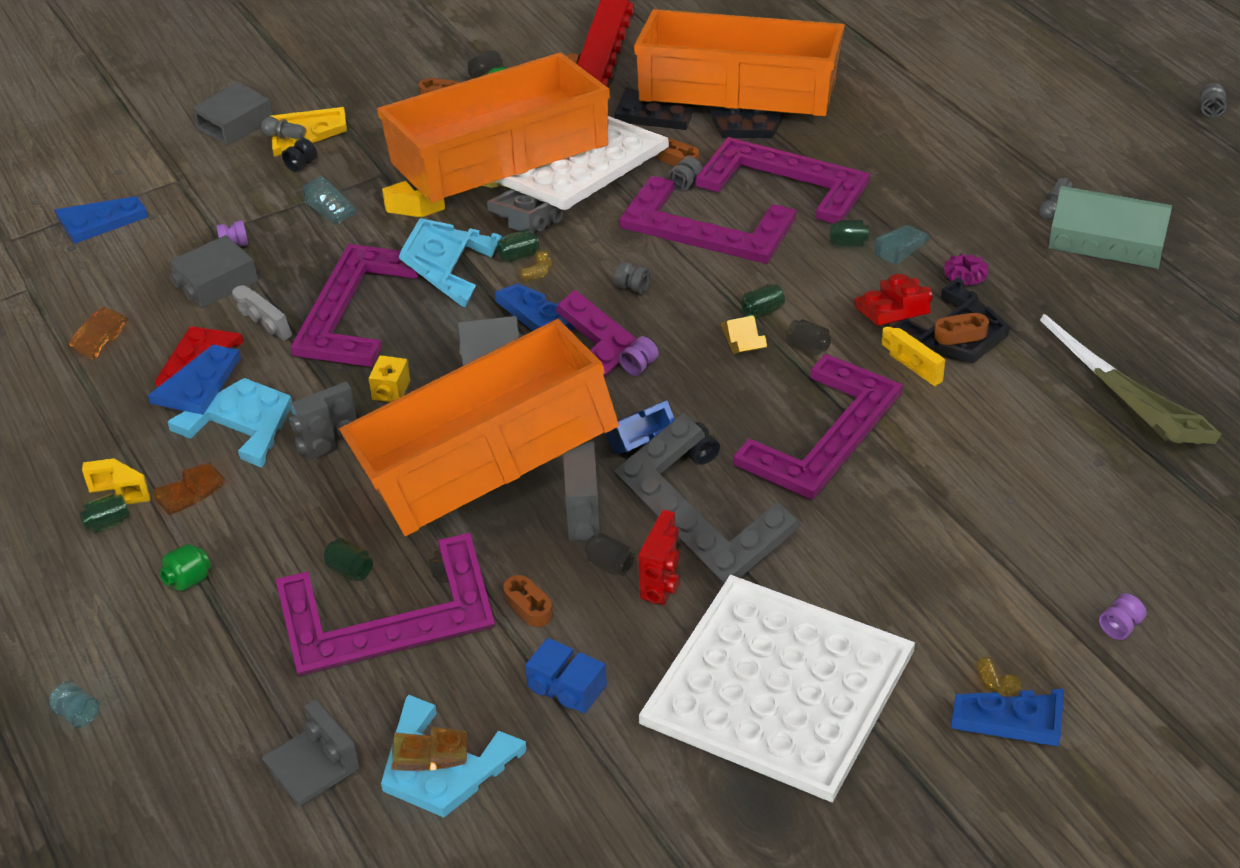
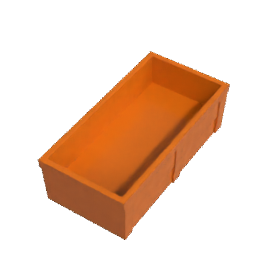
M653 9L634 45V52L637 55L639 101H658L826 116L836 81L840 45L845 24Z
M560 52L378 107L377 113L382 121L391 164L433 203L443 200L445 197L506 177L519 175L555 161L595 148L608 146V99L610 98V89Z
M556 319L338 429L406 537L419 530L420 527L505 483L508 484L520 478L521 475L598 435L619 427V423L603 374L605 370L602 362L559 319Z

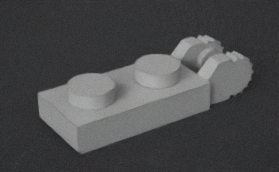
M241 285L233 289L232 295L238 302L237 308L244 316L249 315L255 323L259 321L269 334H275L283 341L292 336L284 313L258 293L247 288V286Z

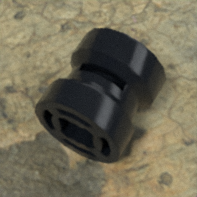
M301 138L294 143V147L290 146L282 152V160L287 168L293 172H298L305 167L306 163L314 161L318 154L311 141Z
M695 422L703 430L705 437L688 451H690V455L696 463L706 464L718 455L720 444L714 436L710 435L709 430L704 424Z

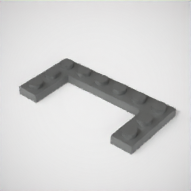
M683 413L614 470V472L657 518L663 509L675 512V526L679 527L678 539L724 585L730 575L741 578L801 526L798 520L777 501L728 542L661 475L664 470L705 437L703 430Z

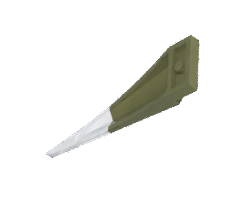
M1043 314L1040 321L1163 440H1171L1178 444L1181 442L1198 445L1201 443L1216 444L1222 434L1202 415L1184 408L1134 381L1088 350L1047 315Z

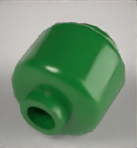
M185 544L163 556L161 561L162 568L159 570V574L166 586H172L175 590L182 592L206 580L208 570L211 567L210 561L202 548Z

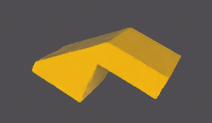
M407 181L382 189L385 210L388 213L425 217L445 209L444 199L431 203L419 190L414 191Z
M754 316L721 323L722 330L733 354L767 347L765 335L758 336Z
M114 458L83 462L82 472L89 493L114 489L119 505L150 501L151 497L145 476Z

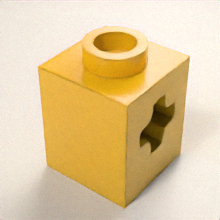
M379 356L369 376L372 400L392 402L404 396L411 381L407 359ZM388 369H392V373L388 374Z

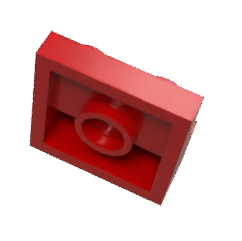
M894 274L889 279L880 281V291H868L864 296L856 297L855 307L879 326L931 313L932 292L929 286H920L917 278L910 279L904 274Z
M662 510L638 554L640 599L653 604L665 605L670 594L676 593L680 582V576L676 575V568L679 562V549H676L679 527L675 526V512Z

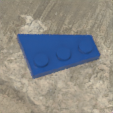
M137 196L54 209L57 219L74 244L148 217L146 208Z
M519 283L495 292V301L513 316H516L519 321L532 331L556 319H559L570 331L576 329L556 312L559 303L555 304L545 300V294Z
M218 345L210 346L148 395L150 404L204 415L241 359L239 350Z
M1052 689L1050 695H1035L1033 690L1020 691L1019 696L1003 697L997 692L956 694L951 728L1059 746L1064 689Z

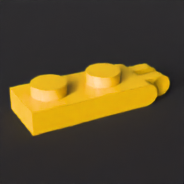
M883 328L882 345L890 350V356L934 387L943 382L945 359L900 328Z

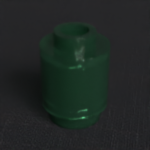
M837 220V223H830L831 245H837V247H863L864 241H869V225H863V220Z
M525 229L503 236L501 240L497 241V248L503 261L509 260L513 262L535 255L536 249L539 248V242L535 233Z
M768 283L744 293L741 306L746 315L754 316L757 319L778 310L785 303V296L778 284L772 285Z
M109 494L83 504L84 511L79 512L85 529L91 528L94 533L121 524L123 519L130 517L127 505L121 494L116 496Z
M343 538L330 542L324 551L325 565L351 580L357 579L361 581L365 579L373 567V559L369 557L367 551Z

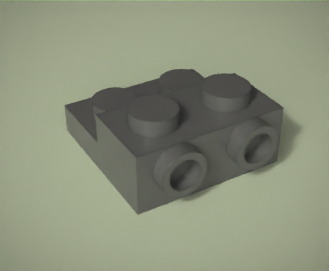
M514 189L488 200V211L496 213L502 218H508V227L519 230L521 234L528 235L533 234L536 230L543 231L552 222L559 223L563 216L562 209L522 194Z
M347 382L290 403L293 415L289 417L294 432L297 434V438H294V443L300 455L305 454L309 461L335 451V441L343 439L338 428L357 419L352 390Z

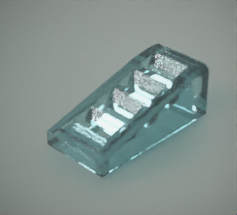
M323 176L303 186L305 202L334 224L356 214V209Z
M905 225L877 238L875 254L897 265L928 241L929 235L912 226Z

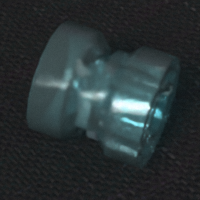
M66 681L60 684L51 694L49 707L59 716H65L66 721L74 727L82 728L89 724L96 716L99 702L89 693H83L82 688L72 681Z

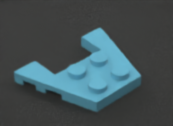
M420 218L404 244L399 259L459 305L466 307L476 285L451 274L465 247H469L492 258L502 236L492 233L491 237L480 235L479 230L471 228L468 232L453 229L454 225Z
M243 378L218 392L204 415L184 411L170 419L168 426L170 431L191 439L211 420L249 435L251 438L238 450L241 460L262 468L266 462L268 449L271 450L275 443L274 437L278 429L281 430L291 409L290 403L292 399L288 394Z
M408 695L381 781L383 792L445 817L479 790L478 785L491 775L496 777L505 770L504 765L515 756L520 758L527 750L526 741L499 730L480 757L423 735L422 733L437 714L434 704Z

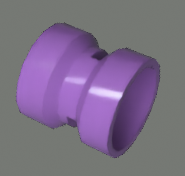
M243 220L235 221L233 225H230V228L225 224L216 225L219 238L227 235L239 247L249 246Z
M644 336L638 337L633 341L631 347L624 349L619 354V363L627 373L638 376L646 369L647 365L652 364L658 358V348L649 338Z
M1127 593L1121 594L1113 601L1112 607H1108L1099 616L1100 626L1113 639L1124 640L1133 632L1134 626H1138L1146 618V608L1137 597Z

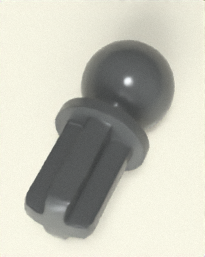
M275 117L264 118L260 125L263 134L269 137L278 134L280 139H285V137L301 139L304 138L306 128L302 125L288 123L286 119H282L279 122Z
M1059 178L1053 190L1047 193V200L1039 207V215L1042 218L1054 219L1061 186L1071 188L1073 186V183L1068 178Z

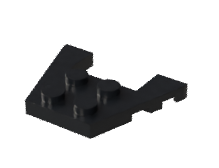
M705 105L707 112L711 113L713 122L722 138H773L782 122L784 113H787Z
M958 277L945 286L941 292L942 299L958 307L946 317L968 313L985 315L989 320L988 334L984 339L944 345L934 339L935 325L927 330L909 319H904L892 326V328L902 329L936 353L971 363L976 362L1009 335L1010 326L989 306L984 307L978 301V295L974 291L969 292L966 290L964 282Z

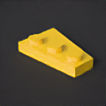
M344 107L270 116L275 117L279 122L282 119H286L288 123L302 125L306 128L304 138L312 143L347 131ZM278 134L273 136L272 148L274 157L281 155L288 147H294V143L299 139L288 137L280 139Z

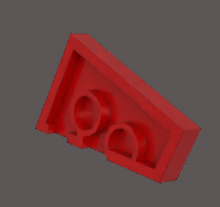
M190 326L156 378V387L158 388L212 345L228 348L234 346L238 348L244 343L242 334Z

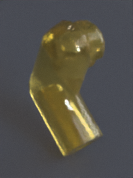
M547 250L535 254L537 262L534 265L519 269L522 282L540 278L547 274L552 266V259H550V254Z
M983 657L977 661V669L982 683L987 690L997 692L1003 697L1017 695V691L1021 688V681L1016 675L1007 674L1004 677L998 675L994 662L990 657Z

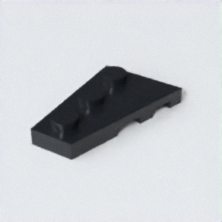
M626 87L614 113V118L629 124L687 130L692 118V108L678 103L639 101V91Z

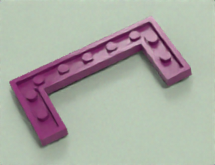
M731 137L724 141L696 177V186L709 191L720 192L738 167L744 165L756 170L771 172L778 176H786L801 182H809L824 188H831L816 209V219L841 225L870 182V173Z
M650 176L620 217L619 227L768 264L794 223L796 210L771 204L753 234L660 211L675 190V181Z
M348 244L290 347L292 356L373 367L382 350L381 340L333 334L366 272L418 279L420 274L399 259L401 250Z
M577 290L570 293L556 308V312L596 344L590 351L602 362L605 370L603 374L605 379L620 365L619 354L624 349L631 347L636 338Z
M826 353L811 369L810 379L857 398L803 461L750 438L733 456L734 466L811 500H814L899 398L903 389V384Z
M466 533L438 540L453 601L325 633L322 631L309 571L276 579L298 677L495 628L494 618L471 534Z

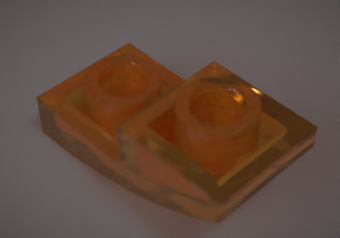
M102 307L80 327L68 343V346L72 350L95 360L108 340L114 342L128 321V318L107 307Z
M210 462L183 470L182 481L155 488L154 499L168 515L189 508L210 496L225 484V478Z
M432 727L430 736L394 733L391 770L425 771L466 764L467 730Z

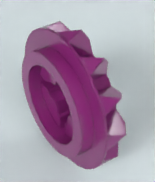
M960 253L959 257L951 255L950 259L945 261L944 274L950 281L958 277L964 282V285H975L987 278L988 264L983 262L982 257L975 258L973 253L969 256Z

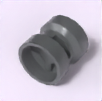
M1218 83L1207 84L1200 91L1201 111L1205 116L1216 118L1223 115L1227 109L1225 88Z
M685 156L668 172V180L675 181L676 190L685 191L696 181L697 175L703 169L702 165L696 158Z
M622 261L616 269L614 284L622 289L631 288L633 292L642 295L649 286L651 270L644 266L634 267L633 263Z

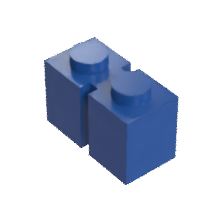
M666 400L652 404L619 419V427L605 434L613 453H623L652 440L670 425L675 418Z
M547 637L525 665L527 687L539 695H546L552 699L557 696L563 706L586 713L607 686L606 664L581 652L568 664L567 661L574 654L573 649Z

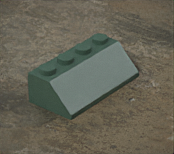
M1061 186L1048 248L1158 269L1172 205Z

